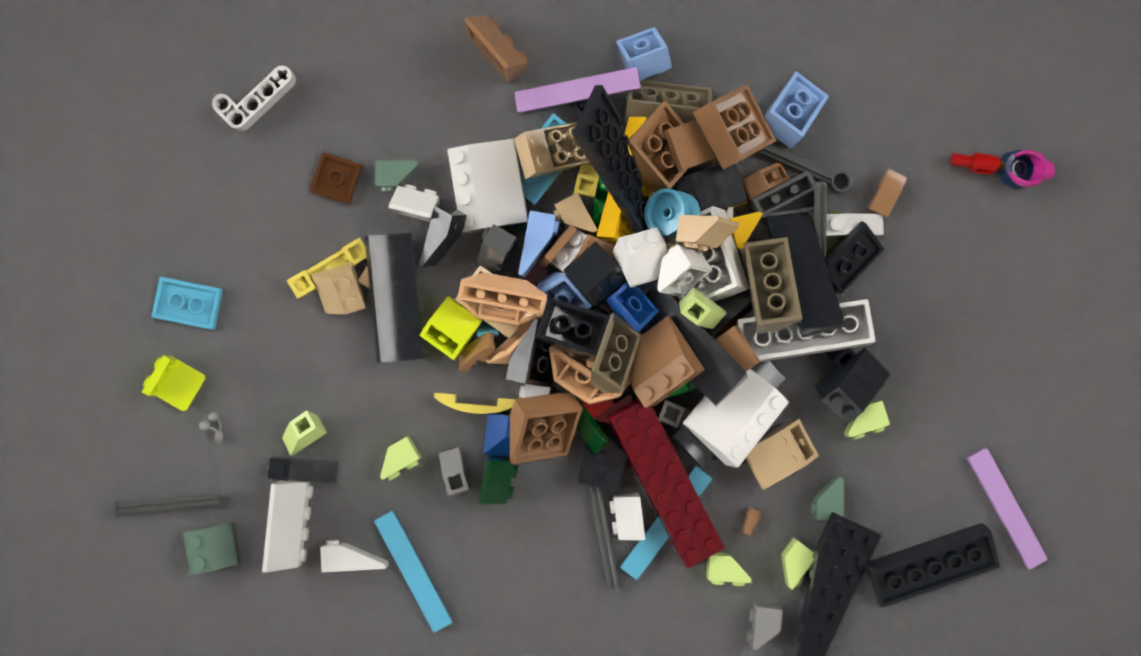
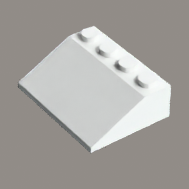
M514 139L469 144L447 149L457 210L467 215L462 233L482 232L487 227L491 228L493 224L501 228L528 222Z
M712 206L700 212V216H719L728 219L726 211L718 207ZM733 234L717 248H708V251H701L712 271L693 286L695 289L713 302L749 289ZM662 236L666 243L684 246V243L677 242L675 238ZM686 292L682 297L679 296L680 301L688 292Z
M751 369L747 371L748 378L717 407L704 396L683 422L725 465L737 468L789 403L774 386Z
M280 480L271 484L262 572L298 568L302 565V562H305L307 550L304 549V541L308 540L309 535L306 522L310 519L311 507H308V502L313 495V486H310L311 482Z

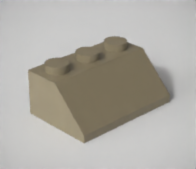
M612 313L591 371L590 384L603 393L623 392L641 339V334L615 313Z

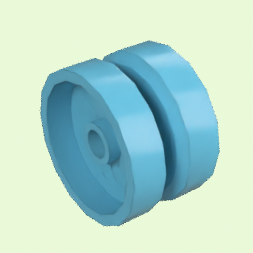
M669 188L660 189L653 193L645 207V221L648 228L657 227L661 236L675 239L677 237L679 215L700 216L698 201L692 195Z

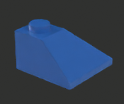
M628 281L605 300L610 308L637 332L659 312L638 286L630 287Z
M488 413L484 455L510 457V415Z

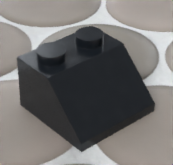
M597 242L593 243L564 269L565 273L596 308L627 282L622 270Z

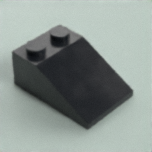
M736 163L724 170L719 165L680 177L673 185L674 190L692 195L698 201L700 212L712 206L727 209L728 207L748 201Z
M549 297L535 338L576 357L595 362L610 316Z
M534 319L510 357L506 379L552 388L554 379L549 353L551 345L535 338L541 320Z
M864 347L818 383L815 389L821 400L847 425L865 411L891 374Z
M595 420L609 438V441L596 454L593 453L586 442L584 443L578 483L620 491L626 454L610 423Z

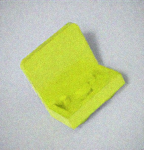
M163 355L156 360L154 364L155 370L152 375L145 379L142 393L147 396H157L177 409L186 411L204 383L206 376L172 355Z

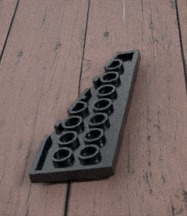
M595 85L572 135L635 233L649 230L645 221V207L649 198L643 194L641 187L644 186L635 156L629 153L628 144L630 141L628 135H623L621 126L624 124L622 117L603 85Z
M834 512L831 513L813 552L812 558L815 559L813 569H810L809 577L811 578L809 590H806L801 623L803 624L802 632L798 633L797 641L799 642V648L794 656L826 655L881 538V534Z

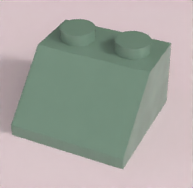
M232 522L192 529L183 533L191 575L239 564Z

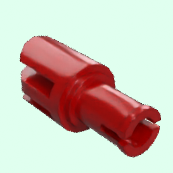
M952 152L950 158V166L965 167L970 170V173L993 175L1000 165V158L998 156L974 152L971 156Z

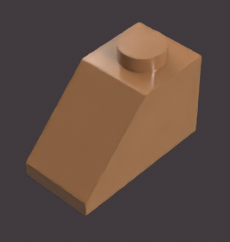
M778 162L753 173L741 181L745 193L751 200L790 179L782 163Z

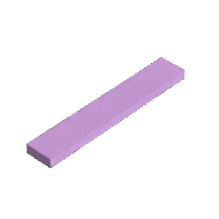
M634 67L514 92L517 112L521 114L588 100L595 85H603L609 96L639 90L641 85L638 68Z
M984 447L966 457L1027 569H1032L1048 560L988 449Z

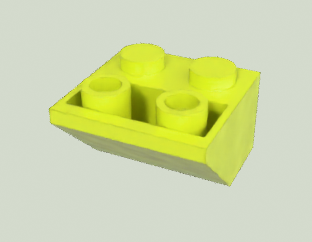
M448 296L429 319L419 336L455 360L465 349L483 320L476 318L464 306Z

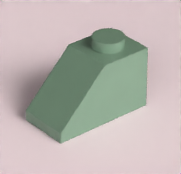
M418 160L375 161V186L381 189V192H394L397 186H402L420 168V163Z
M834 476L814 496V502H811V514L814 515L815 519L828 520L832 512L844 517L843 477Z

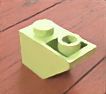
M694 287L679 302L680 313L698 326L713 329L727 314L724 309Z
M875 400L870 402L862 414L848 423L844 431L845 436L852 437L855 440L864 437V433L872 431V433L884 431V427L890 425L883 401Z
M305 411L289 422L282 439L290 455L293 456L327 432L318 415Z
M410 436L388 447L380 475L382 480L388 477L390 481L400 475L399 470L406 467L409 470L419 464L417 460L421 458V455Z
M794 537L781 554L785 584L792 590L795 586H800L804 580L803 575L807 570L814 567L815 559L812 558L813 552Z
M718 552L707 558L706 578L712 584L724 585V582H732V585L745 586V583H751V578L729 553Z

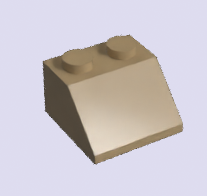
M578 193L555 204V211L553 213L556 215V220L559 221L560 225L563 224L565 228L573 225L584 234L597 235L598 230Z
M679 215L676 241L684 243L686 248L708 251V248L720 246L739 227V223L719 216Z
M353 262L312 274L326 314H348L366 308V298L361 284L358 282Z

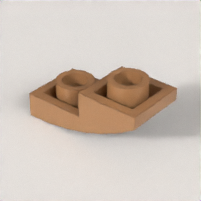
M887 168L878 184L877 192L868 205L869 209L888 217L903 189L907 177Z
M489 332L480 336L459 355L460 371L468 372L472 365L474 366L477 363V360L485 362L487 357L493 354L495 350L493 333Z

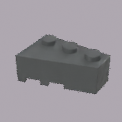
M808 170L748 202L754 213H763L760 220L766 219V216L814 212L815 181Z
M493 224L491 228H486L481 237L483 242L476 267L482 266L492 274L500 275L517 247L518 241L515 236Z

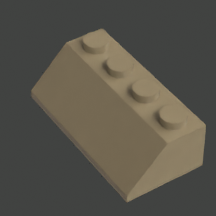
M641 80V89L628 92L625 122H628L629 117L649 118L663 101L670 105L684 124L696 120L693 112L712 102V88Z
M787 237L744 243L743 255L757 334L779 331L802 321Z

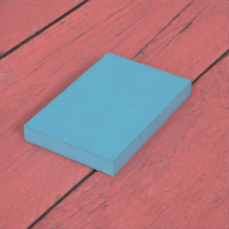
M160 276L151 317L215 330L223 289Z

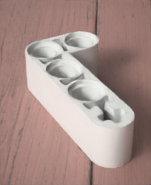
M278 66L238 104L227 95L218 94L214 97L212 106L235 130L240 132L246 131L295 85L296 76L288 67ZM285 74L287 76V80H284L282 78V75ZM275 81L280 85L279 88L274 84ZM272 87V95L265 96V91ZM228 101V107L221 110L222 102ZM253 102H258L257 109L251 111L250 105ZM238 116H242V123L235 125V119Z

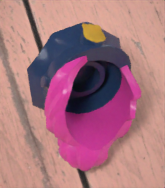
M1021 149L1004 153L997 168L1000 181L1013 190L1037 186L1042 180H1050L1056 172L1054 164L1047 161L1042 153Z

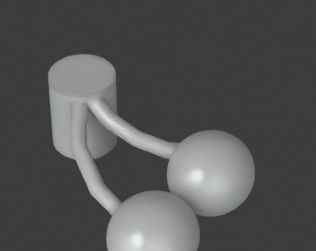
M212 412L208 415L209 421L203 420L200 422L199 429L202 431L214 430L216 432L214 441L220 443L223 440L221 422L218 419V414ZM218 421L219 431L210 427V422Z

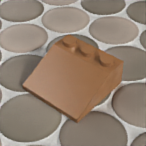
M486 15L466 17L463 20L468 37L508 83L528 68L526 62L528 58L521 50L517 51L512 46L514 42L507 34L503 35L499 31L501 27L495 19L492 18L490 20Z
M748 84L693 112L723 170L777 141Z
M663 101L629 138L630 143L628 144L632 155L635 156L642 179L654 193L660 189H671L687 170L678 171L664 131L684 124L666 101Z
M669 315L641 335L628 376L634 392L643 406L648 408L660 403L705 369Z
M564 392L514 399L510 414L511 464L568 455L583 409L573 393Z

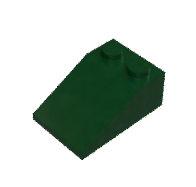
M491 455L486 463L479 504H507L508 499L513 497L514 487L511 486L512 478L517 477L519 466L511 464L510 459Z

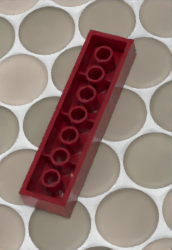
M638 398L606 415L680 560L687 569L725 549L653 407L645 408Z

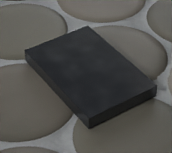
M863 221L824 260L832 285L840 294L885 250L868 225Z

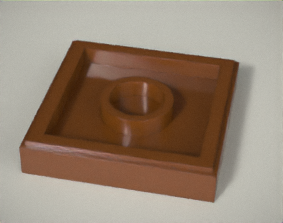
M322 152L309 191L350 205L363 165Z

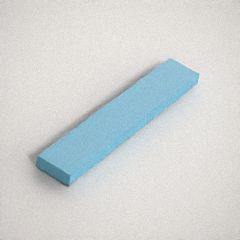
M694 466L688 474L697 495L700 497L712 481V478L697 466ZM658 516L646 530L645 540H639L620 565L621 569L636 580L669 538Z
M394 510L374 520L432 631L435 633L451 624L453 620Z

